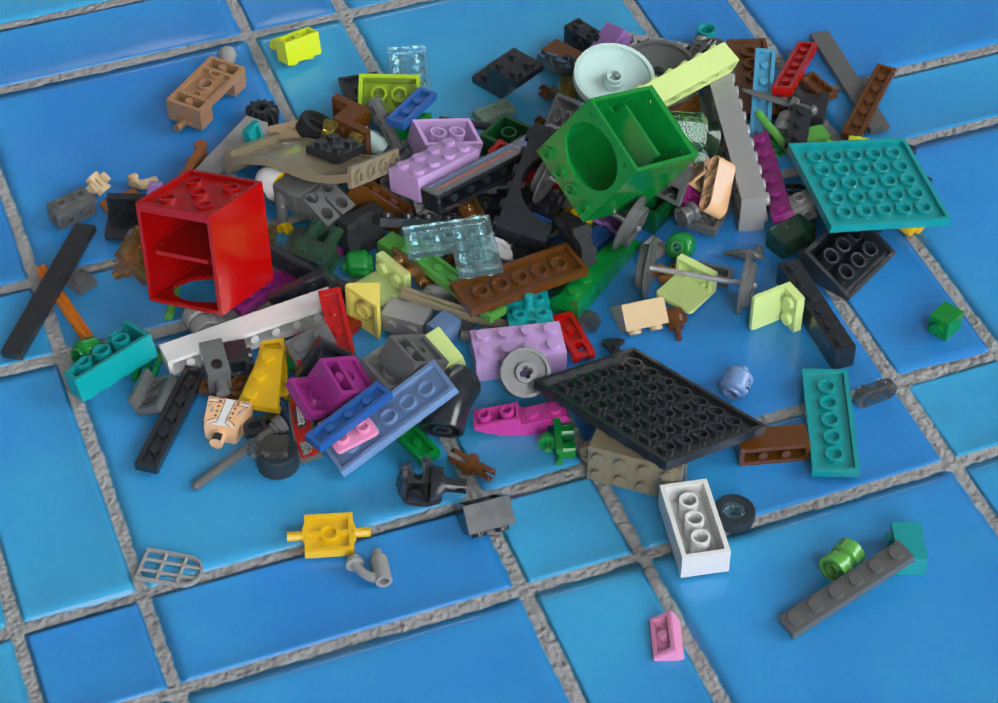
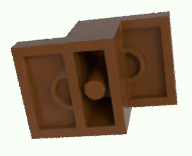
M336 93L332 97L333 133L339 134L342 138L356 139L357 142L365 144V152L362 154L372 155L369 108Z

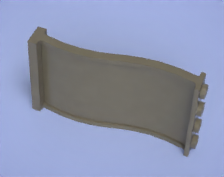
M276 132L224 151L226 172H234L250 165H262L283 171L306 181L325 184L348 183V189H353L389 174L388 168L396 165L400 161L399 148H393L376 156L360 154L339 164L306 153V145L315 142L316 139L300 137L282 139L281 133Z

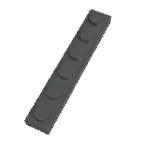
M897 540L780 615L778 623L794 640L914 562V555Z

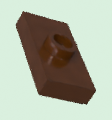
M813 71L803 75L798 84L811 94L830 93L829 101L838 98V92Z

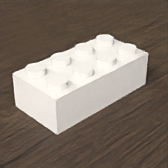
M707 478L659 485L658 506L680 577L729 571L731 550Z

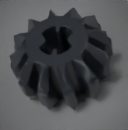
M266 98L264 100L257 99L256 102L250 101V105L246 106L245 114L247 116L267 122L268 126L279 123L278 105L274 104V101H267Z

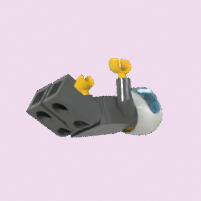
M267 166L261 168L255 176V180L262 181L264 201L276 206L277 222L280 223L276 227L277 232L280 234L285 232L286 236L290 235L294 230L292 224L287 222V209L295 214L307 216L317 227L315 231L322 236L338 223L337 219L350 213L355 207V204L336 184L306 181Z

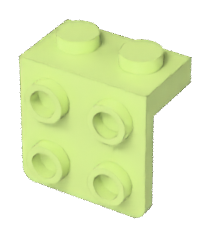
M680 254L677 257V270L718 276L717 271L684 254ZM674 275L657 290L656 296H664L665 302L674 307H681L687 314H692L716 292L717 282Z

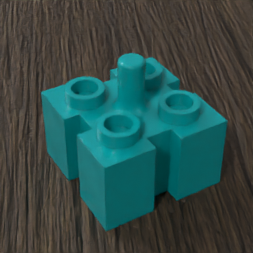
M547 291L535 295L525 293L524 299L505 305L507 312L503 317L507 321V327L554 322Z

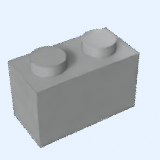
M391 297L381 313V330L398 335L427 334L426 324L433 319L432 307Z

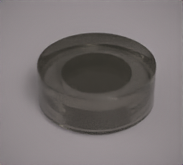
M591 310L583 311L577 319L583 331L588 333L595 332L601 324L599 315Z

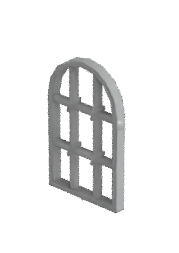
M147 547L135 574V580L176 588H187L200 581L203 577L204 569L201 561L192 555ZM149 553L164 555L163 559L149 558L148 555ZM168 556L184 559L183 563L166 560ZM188 560H191L196 562L199 566L188 565L186 563ZM146 561L160 563L159 568L156 570L143 567ZM164 565L180 567L179 572L176 573L162 571ZM187 568L200 571L197 577L182 575L183 570ZM143 571L155 573L156 575L155 578L140 576V573ZM166 575L176 577L175 582L160 580L159 576ZM180 579L192 580L186 583H179Z

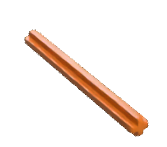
M45 264L36 267L37 275L41 281L49 269ZM62 290L56 304L80 339L94 336Z

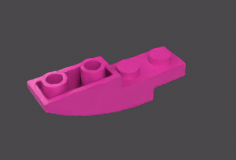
M555 401L521 408L519 402L473 410L475 431L495 435L542 434L548 431V426L554 425L553 418H560L561 423L569 422L568 409L561 407Z

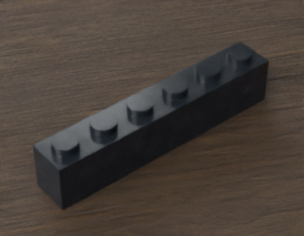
M794 259L778 263L776 283L777 285H782L790 281L805 297L802 324L831 369L852 366L856 345L800 260Z

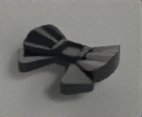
M609 338L603 340L601 345L606 347L612 355L624 351L620 350L619 347L625 343V340Z

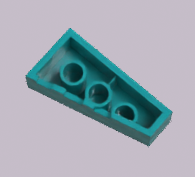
M126 319L121 323L122 328L118 332L113 330L107 335L108 340L105 343L96 344L89 356H82L63 372L71 394L82 402L90 400L99 392L110 388L120 379L131 375L133 371L156 358L158 354L151 334Z

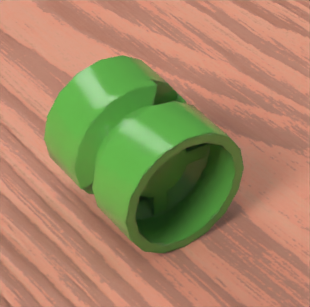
M847 537L841 538L832 547L831 551L827 552L819 560L820 570L828 580L833 582L865 561V553L856 541Z

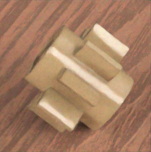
M95 171L85 180L88 184L85 189L89 193H96L100 197L111 187L108 183L111 178L105 172L100 175L98 171Z

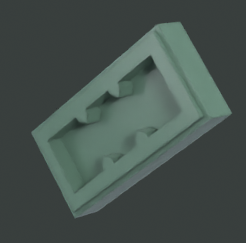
M507 98L472 111V117L476 121L494 123L503 114L510 117L517 114V108Z

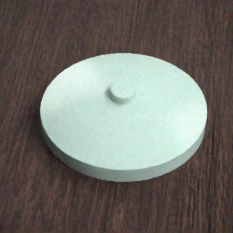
M602 43L586 49L578 57L573 71L575 89L585 102L589 98L634 89L640 84H647L650 79L655 77L653 67L640 52L618 43Z

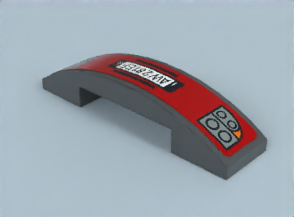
M289 393L288 411L292 435L298 446L300 463L304 465L323 458L324 454L323 452L320 453L306 441L305 434L316 427L315 420H305Z

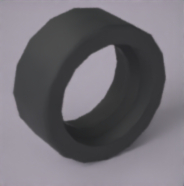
M305 110L300 115L295 129L302 138L321 139L323 136L333 133V121L318 111Z

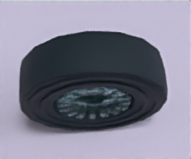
M729 494L722 496L715 502L724 532L731 534L744 533L754 524L756 510L748 498Z

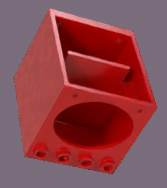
M188 169L135 202L150 301L223 316L274 279L262 181ZM214 280L217 302L188 301L176 296L174 290L188 282Z

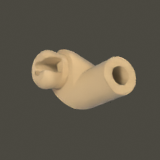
M136 173L127 176L128 185L139 190H146L150 181H158L156 176L143 180L138 179V174Z

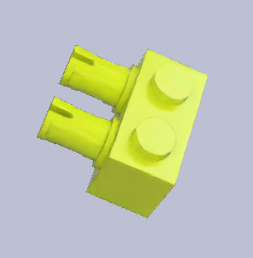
M310 27L271 39L269 43L270 48L277 51L278 61L287 66L297 65L299 61L313 59L315 55L322 53L318 31Z

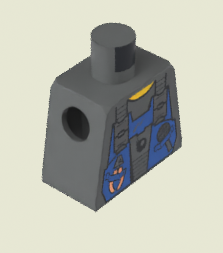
M218 338L200 342V366L208 392L211 394L216 393L217 397L220 398L226 397L230 394L232 383L230 366L222 339ZM213 360H217V363L211 364Z

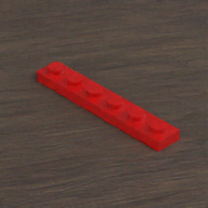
M797 42L772 86V95H778L779 97L793 95L817 51V42Z

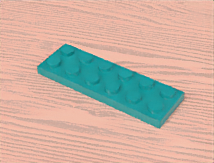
M802 368L801 381L806 428L811 443L809 453L811 476L859 478L860 464L848 369Z

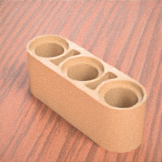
M718 155L713 156L708 162L699 209L716 219H721L728 209L736 167L733 163Z

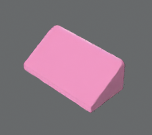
M672 610L650 618L654 661L683 660L684 651L679 618Z

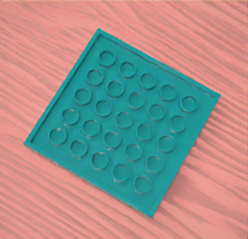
M905 137L788 143L787 152L829 233L950 225L951 217Z

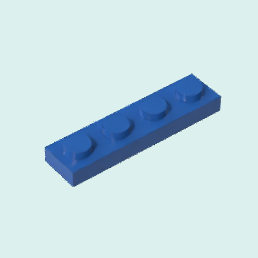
M378 381L374 382L305 434L306 441L320 453L324 452L393 399L392 392Z

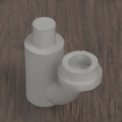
M377 548L372 551L373 556L370 562L373 572L363 567L364 561L359 555L353 554L347 557L346 569L356 572L364 580L376 583L378 587H387L393 582L387 556L382 554L381 549Z

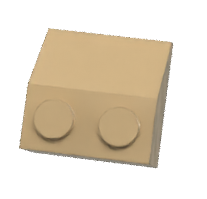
M664 296L610 307V312L620 332H628V335L642 333L641 329L649 327L650 331L662 329V324L669 323Z

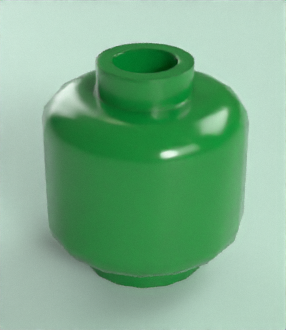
M684 231L677 232L667 239L666 251L675 260H677L680 254L691 257L696 250V241L690 233Z
M365 249L347 252L346 259L342 260L343 273L348 272V276L351 279L364 278L370 275L371 271H374L373 255L369 254Z
M94 336L76 341L70 352L72 361L75 363L82 356H89L92 353V348L98 343L103 344V342Z

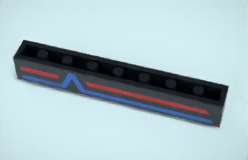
M548 123L545 125L555 129L560 128V126H557L553 123ZM525 136L421 188L423 207L438 215H442L513 178L512 171L515 163L519 164L521 160L518 158L522 146L526 147L527 144L524 141Z

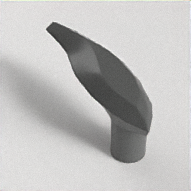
M757 245L755 250H729L723 252V255L745 260L747 253L750 252L751 260L756 261L764 259L762 255L764 247Z

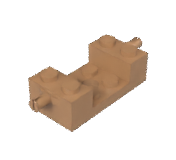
M211 55L166 99L168 119L177 121L173 125V129L176 132H180L185 126H190L202 131L213 120L212 106L225 93L236 97L247 86L245 67Z

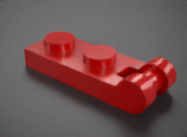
M572 310L553 315L554 322L559 321L565 347L572 364L580 363L583 359H595L594 348Z

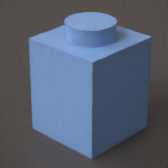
M444 309L426 324L427 334L440 327L452 343L461 336V319Z

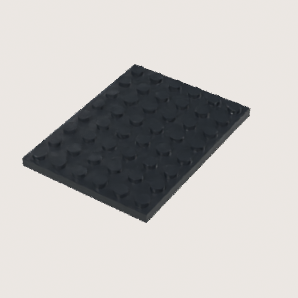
M636 348L627 349L534 380L533 388L541 392L545 397H549L561 407H565L574 413L575 416L584 419L591 426L603 431L609 437L622 443L626 448L633 450L642 458L649 460L665 471L765 434L767 425Z

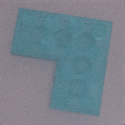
M489 214L402 227L408 260L453 254L459 280L503 273V266Z

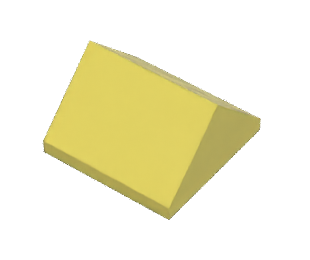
M380 282L346 284L347 315L362 321V328L379 339L381 337Z

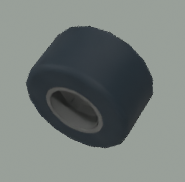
M272 435L260 441L256 447V463L260 474L272 480H283L292 476L299 468V452L296 442L284 435Z

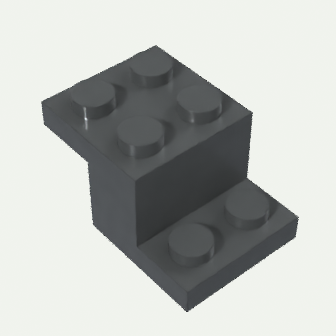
M423 333L390 335L379 357L364 358L360 360V363L372 383L378 381L391 391L433 359L441 369H446L449 361Z

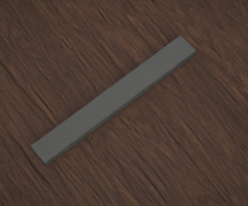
M828 30L810 33V41L817 42V52L854 108L865 86ZM879 108L867 128L870 135L889 131L890 125Z

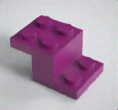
M356 355L320 358L307 377L289 378L285 386L305 420L308 421L328 418L373 383Z

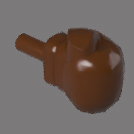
M681 307L666 308L669 323H666L669 331H675L677 341H681L680 330L684 329V323H687L688 317Z

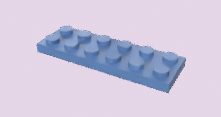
M434 359L391 390L393 399L370 416V419L378 429L379 433L377 436L342 454H337L332 446L325 450L344 477L459 393Z

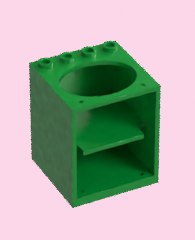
M653 85L589 98L537 150L582 222L630 210L639 198L644 195L647 198V204L699 157V154Z

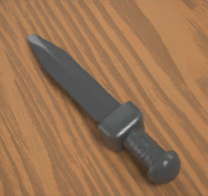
M742 89L743 92L756 98L789 107L788 110L795 103L810 109L812 117L818 112V108L815 105L809 106L800 103V99L794 96L791 100L758 90Z

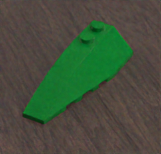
M612 240L600 249L596 255L597 263L588 267L589 273L587 276L554 287L548 292L552 312L560 314L572 310L577 321H579L636 252L641 242L633 240L628 247L621 245L617 250L613 251L612 244L614 240Z

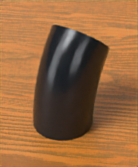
M454 364L448 366L444 373L459 393L421 421L420 429L426 434L435 437L458 438L463 436L470 409L481 392V383L475 372L465 365Z

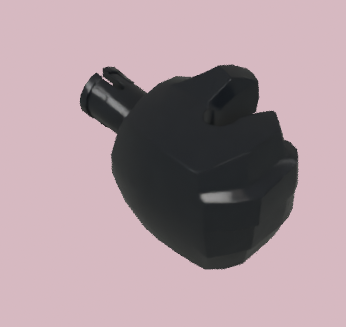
M429 456L422 458L423 472L421 474L414 473L412 461L399 467L396 487L400 498L407 505L429 507L440 504L444 492L466 494L467 479L446 478L444 467H436Z

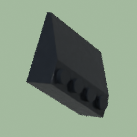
M827 229L796 259L800 260L815 284L848 301L896 254V251L875 230L829 233Z

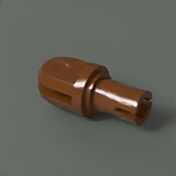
M451 449L450 452L463 458L465 461L462 463L451 456H447V460L462 468L464 475L470 476L474 474L489 483L494 479L486 474V472L495 476L496 469L480 462L477 454L471 453L467 455L458 449Z

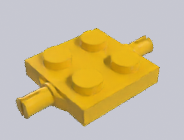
M352 512L304 515L302 531L287 532V542L302 541L305 547V559L350 556L355 554L354 544L356 538L371 537L370 527L356 528Z

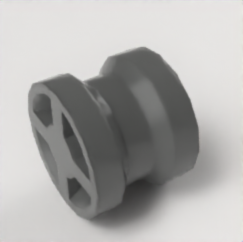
M692 201L685 203L684 207L679 206L674 210L675 219L681 227H687L691 222H697L701 218L698 206Z

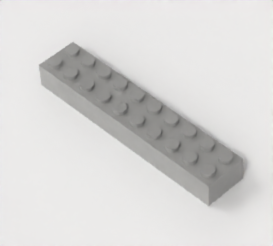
M730 72L703 87L702 99L710 128H714V144L717 155L733 163L736 167L730 203L738 232L764 230V222L768 221L766 205L770 204L769 192H765L766 182L764 178H761L762 168L761 165L757 164L758 154L757 151H754V140L750 138V126L746 124V112L742 111V99L738 98L739 89L738 86H735V74Z

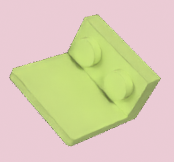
M383 250L376 254V271L355 282H380L381 310L385 308L391 297L401 299L400 292L403 286L411 288V273Z
M790 281L754 295L751 301L749 328L755 330L781 319L782 323L788 326L793 333L801 330L805 297Z

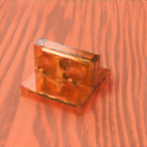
M134 225L129 229L114 255L119 262L111 275L116 280L133 275L144 286L147 284L140 231L139 226Z

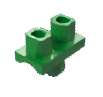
M553 418V434L545 431L538 437L537 445L546 453H550L554 449L555 465L557 466L563 465V458L576 457L575 442H563L574 441V425H561L560 418Z

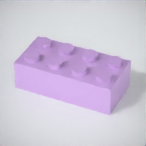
M446 138L436 145L429 146L426 150L415 153L412 157L399 161L396 165L388 168L391 192L421 203L423 202L421 188L480 159L479 149L470 146L468 143L456 141L454 138Z
M559 321L470 330V353L474 372L478 376L479 381L497 380V369L501 359L506 353L523 347L537 349L544 354L550 363L551 374L566 370L567 351ZM526 369L520 372L521 377L527 375Z

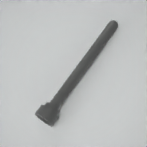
M280 415L272 418L267 429L192 483V488L194 490L202 488L253 451L264 438L272 435H283L289 430L285 420Z

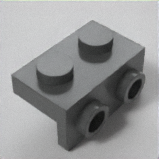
M148 368L143 369L128 398V402L138 416L161 413L177 379L174 374L154 377Z

